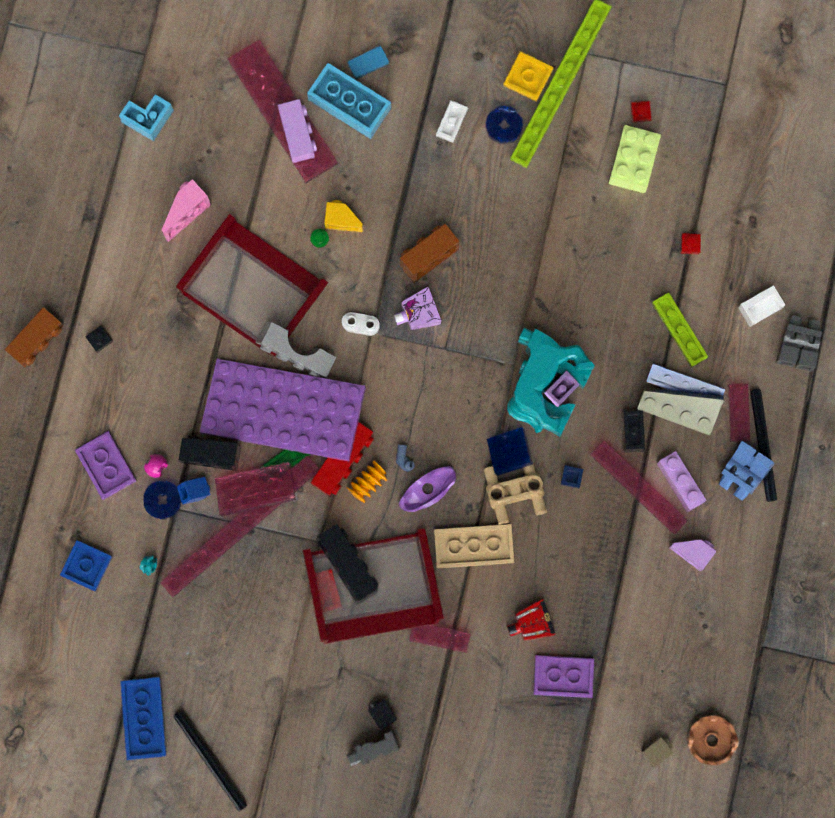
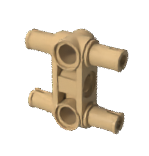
M532 457L521 459L524 477L501 483L498 481L494 466L484 469L488 484L486 486L488 501L492 509L495 510L499 525L509 523L506 510L507 504L531 499L536 515L547 513L543 499L545 493L543 481L535 471ZM535 482L539 485V488L533 490L528 485ZM494 492H499L502 497L494 499L491 495Z

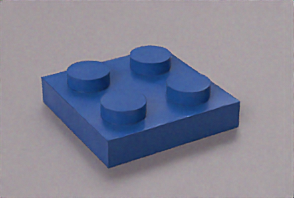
M76 540L60 576L96 592L112 556Z

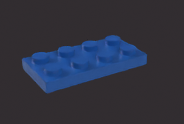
M160 677L120 681L127 760L167 756Z

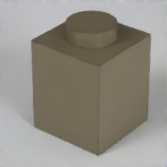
M659 737L642 750L641 753L651 766L656 768L673 754L671 750L673 746L666 738L662 739Z

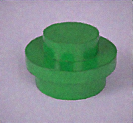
M316 229L311 233L310 241L313 246L322 248L328 244L329 235L323 229Z

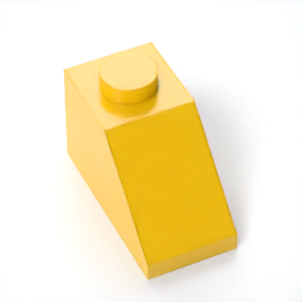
M339 200L327 202L325 229L363 232V224L346 204Z

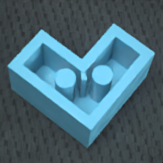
M154 95L145 110L128 101L119 117L122 123L154 141L174 110L171 103Z

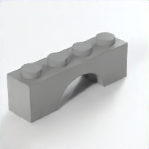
M265 322L256 341L257 344L261 345L260 349L263 351L276 353L278 359L285 362L287 360L291 361L293 367L302 371L303 369L309 371L310 376L327 378L336 359L335 356L320 348H314L305 355L296 353L288 342V331L273 322Z

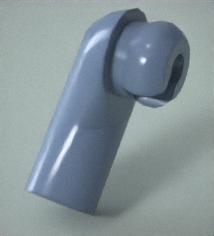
M398 445L396 463L402 470L409 472L414 469L415 464L406 456L407 446Z

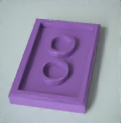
M109 431L75 449L102 500L137 481Z
M535 655L534 695L593 698L594 658Z

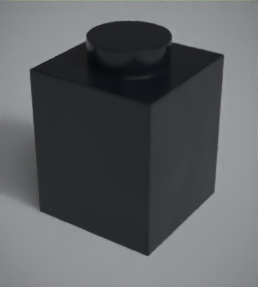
M378 699L369 705L371 709L368 712L381 731L397 720L385 700L381 702Z

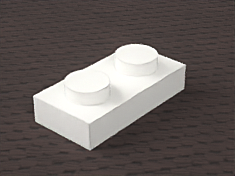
M450 101L436 136L454 143L468 107Z

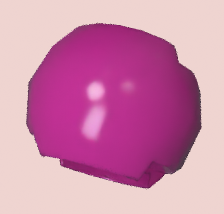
M151 454L150 461L144 465L145 472L154 478L161 477V472L164 468H167L168 462L163 455Z

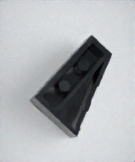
M187 436V438H182L178 461L183 464L237 471L241 448L236 442H219L216 439L210 438L199 440V437Z

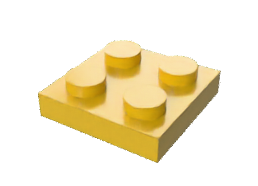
M520 51L503 86L537 102L554 67Z

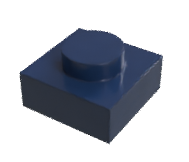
M565 465L560 485L580 489L584 469Z

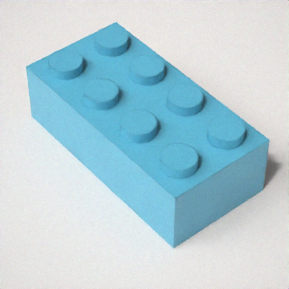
M329 63L326 64L307 92L309 101L370 139L391 110L390 101Z

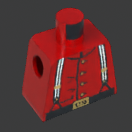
M544 599L516 613L515 618L517 622L507 625L510 637L521 633L524 641L556 635Z

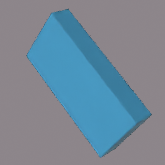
M379 46L348 61L347 64L355 79H358L389 64V61L382 47Z

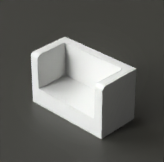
M773 285L742 303L738 309L749 327L781 310L785 303Z

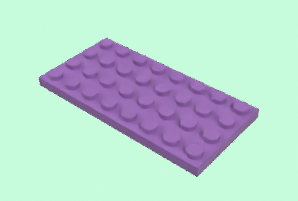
M217 359L200 433L350 462L366 387L364 385Z

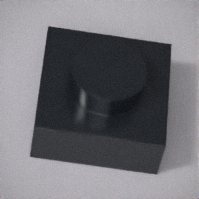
M101 326L85 336L97 353L112 343V340Z

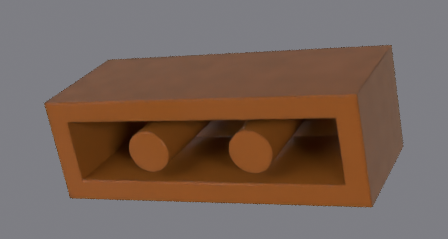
M43 307L4 350L24 368L27 365L30 366L36 360L35 356L49 346L48 342L61 333L63 325Z

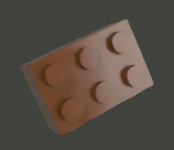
M446 223L443 226H436L431 231V235L427 238L423 236L416 242L417 245L412 249L407 248L401 253L400 267L413 283H416L459 250L460 241Z

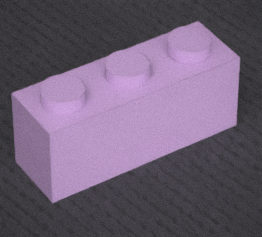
M300 99L279 104L278 109L292 162L296 163L315 158L314 151H317L315 141L310 140L309 134L312 133L310 122L306 123L304 116H308L305 104L301 105Z
M676 451L657 463L687 513L707 501Z

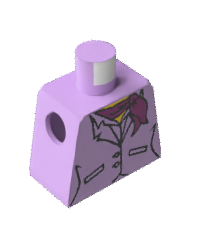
M429 287L402 301L403 311L394 314L397 325L408 322L411 330L441 324V318Z

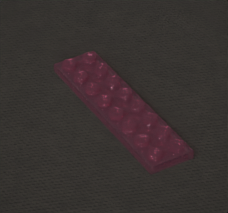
M260 40L227 58V60L292 161L278 105L295 101L297 98ZM304 116L306 123L310 122L312 133L309 136L310 140L315 141L317 151H314L315 158L293 164L304 182L308 183L338 165V162L309 117Z

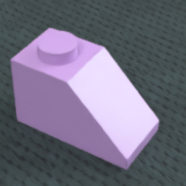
M566 371L544 394L558 407L580 384Z
M707 540L673 543L669 547L699 571L705 568L717 552L713 549L714 545Z

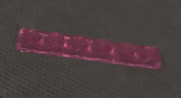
M605 441L590 454L596 462L673 535L688 522L683 515Z

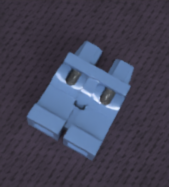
M741 441L733 457L721 474L723 476L718 485L728 491L734 482L739 487L733 495L743 501L749 493L752 495L775 463Z

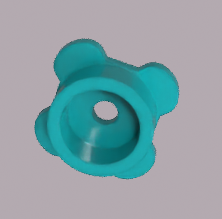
M152 555L145 556L140 563L142 573H146L147 576L153 573L157 567V558H154Z

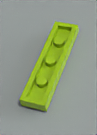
M670 293L653 301L652 305L690 367L692 368L706 360L708 355Z

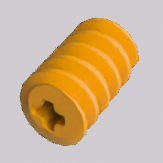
M374 460L372 461L374 467L367 466L369 473L362 471L363 478L356 477L358 484L351 482L352 489L346 487L357 500L363 503L366 502L364 496L371 497L370 490L377 492L375 485L383 486L380 481L381 479L388 481L387 473Z

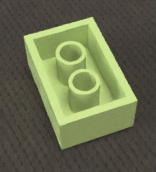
M624 125L609 184L645 193L661 134Z

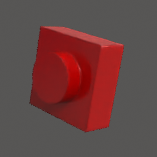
M650 101L630 104L633 123L652 120Z
M682 233L681 254H700L701 234Z

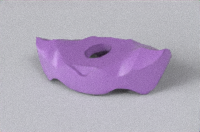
M445 466L420 477L404 493L399 501V507L404 511L415 512L438 502L456 481L454 468ZM426 483H430L433 486L429 494H425L422 491V487Z

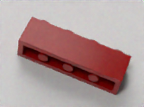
M358 422L350 462L327 458L311 481V485L330 498L333 494L336 496L342 487L340 485L344 478L347 480L351 475L353 464H358L362 459L364 448H369L373 443V431Z

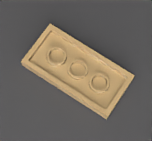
M511 524L434 529L437 569L514 563Z

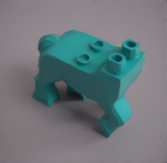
M524 328L518 343L527 347L528 361L524 360L520 368L519 374L521 376L515 387L513 397L507 404V410L514 419L530 424L536 433L546 429L560 437L576 404L568 403L557 407L545 400L542 393L550 386L556 374L561 376L566 371L580 384L579 387L584 389L592 372L591 370H593L595 365L588 359L581 346L560 347L551 337L537 329L533 332ZM568 360H573V361L575 362L576 366H573L572 364L568 363L567 361H568Z

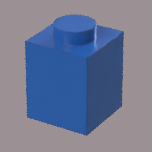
M205 477L188 480L177 486L182 505L203 500L211 495L210 486L206 482Z

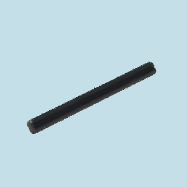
M753 389L750 391L759 452L772 461L761 389ZM772 467L763 478L767 502L777 500Z
M178 711L174 714V719L239 812L247 807L246 802L184 712Z

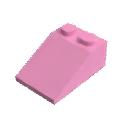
M193 179L190 182H184L180 186V190L177 192L163 225L162 233L168 242L211 206L208 196Z

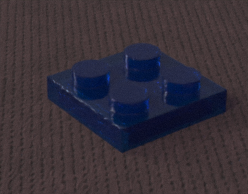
M523 427L487 439L495 475L499 476L533 465Z

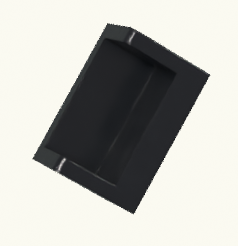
M624 411L622 413L625 440L624 453L643 452L645 450L643 411Z

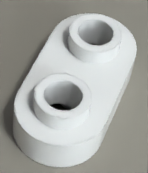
M349 312L342 318V326L348 332L372 336L380 328L379 321L374 316ZM354 319L355 323L349 324L348 320ZM368 322L374 324L372 328H368L366 325Z

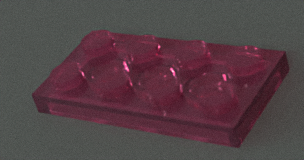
M290 462L215 478L219 514L221 517L296 501Z

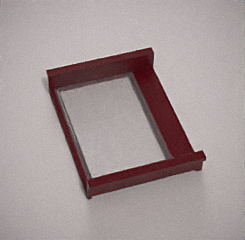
M229 214L176 285V288L179 289L182 295L260 348L261 345L257 344L256 341L265 322H273L286 329L289 338L328 285V282L323 278L320 280L237 223L236 218ZM271 351V353L266 352V353H267L268 355H270L271 357H274V356L277 355L276 353H274V352H272V351Z
M425 528L417 529L416 534L354 544L358 551V558L360 561H365L369 568L367 572L371 577L374 576L379 584L377 594L359 605L356 604L323 550L311 552V549L303 550L319 638L323 645L437 624L440 620L444 619Z

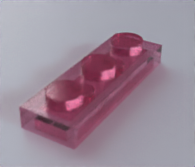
M729 384L730 442H750L748 384Z
M427 625L412 628L409 641L467 653L470 634Z

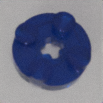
M499 106L490 112L485 124L488 137L500 144L515 142L523 129V119L517 113V110L510 106ZM503 121H507L506 123L510 126L506 127V129H502V127L499 126V123L501 124L503 123Z
M169 481L153 482L144 492V508L154 518L166 520L175 516L181 508L182 502L176 485ZM160 495L168 497L165 505L163 503L161 505L158 504L160 501L158 497Z

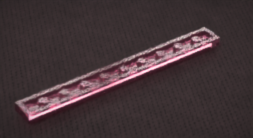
M306 456L161 581L160 584L174 598L312 479L319 471L318 467Z

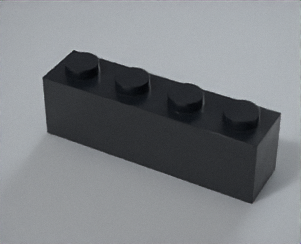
M336 524L317 535L316 541L356 604L359 605L377 594L379 584L374 576L371 577L367 572L369 568L365 561H360L358 558V551L354 544H350L346 539L348 535L344 528H339Z

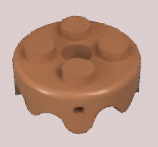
M706 716L700 718L691 726L687 736V745L690 753L697 761L715 766L731 759L738 747V737L730 722L719 716ZM709 735H714L717 738L715 746L707 744L706 739Z

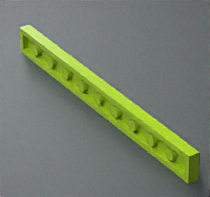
M600 0L593 1L513 152L511 161L525 168L530 164L612 6Z

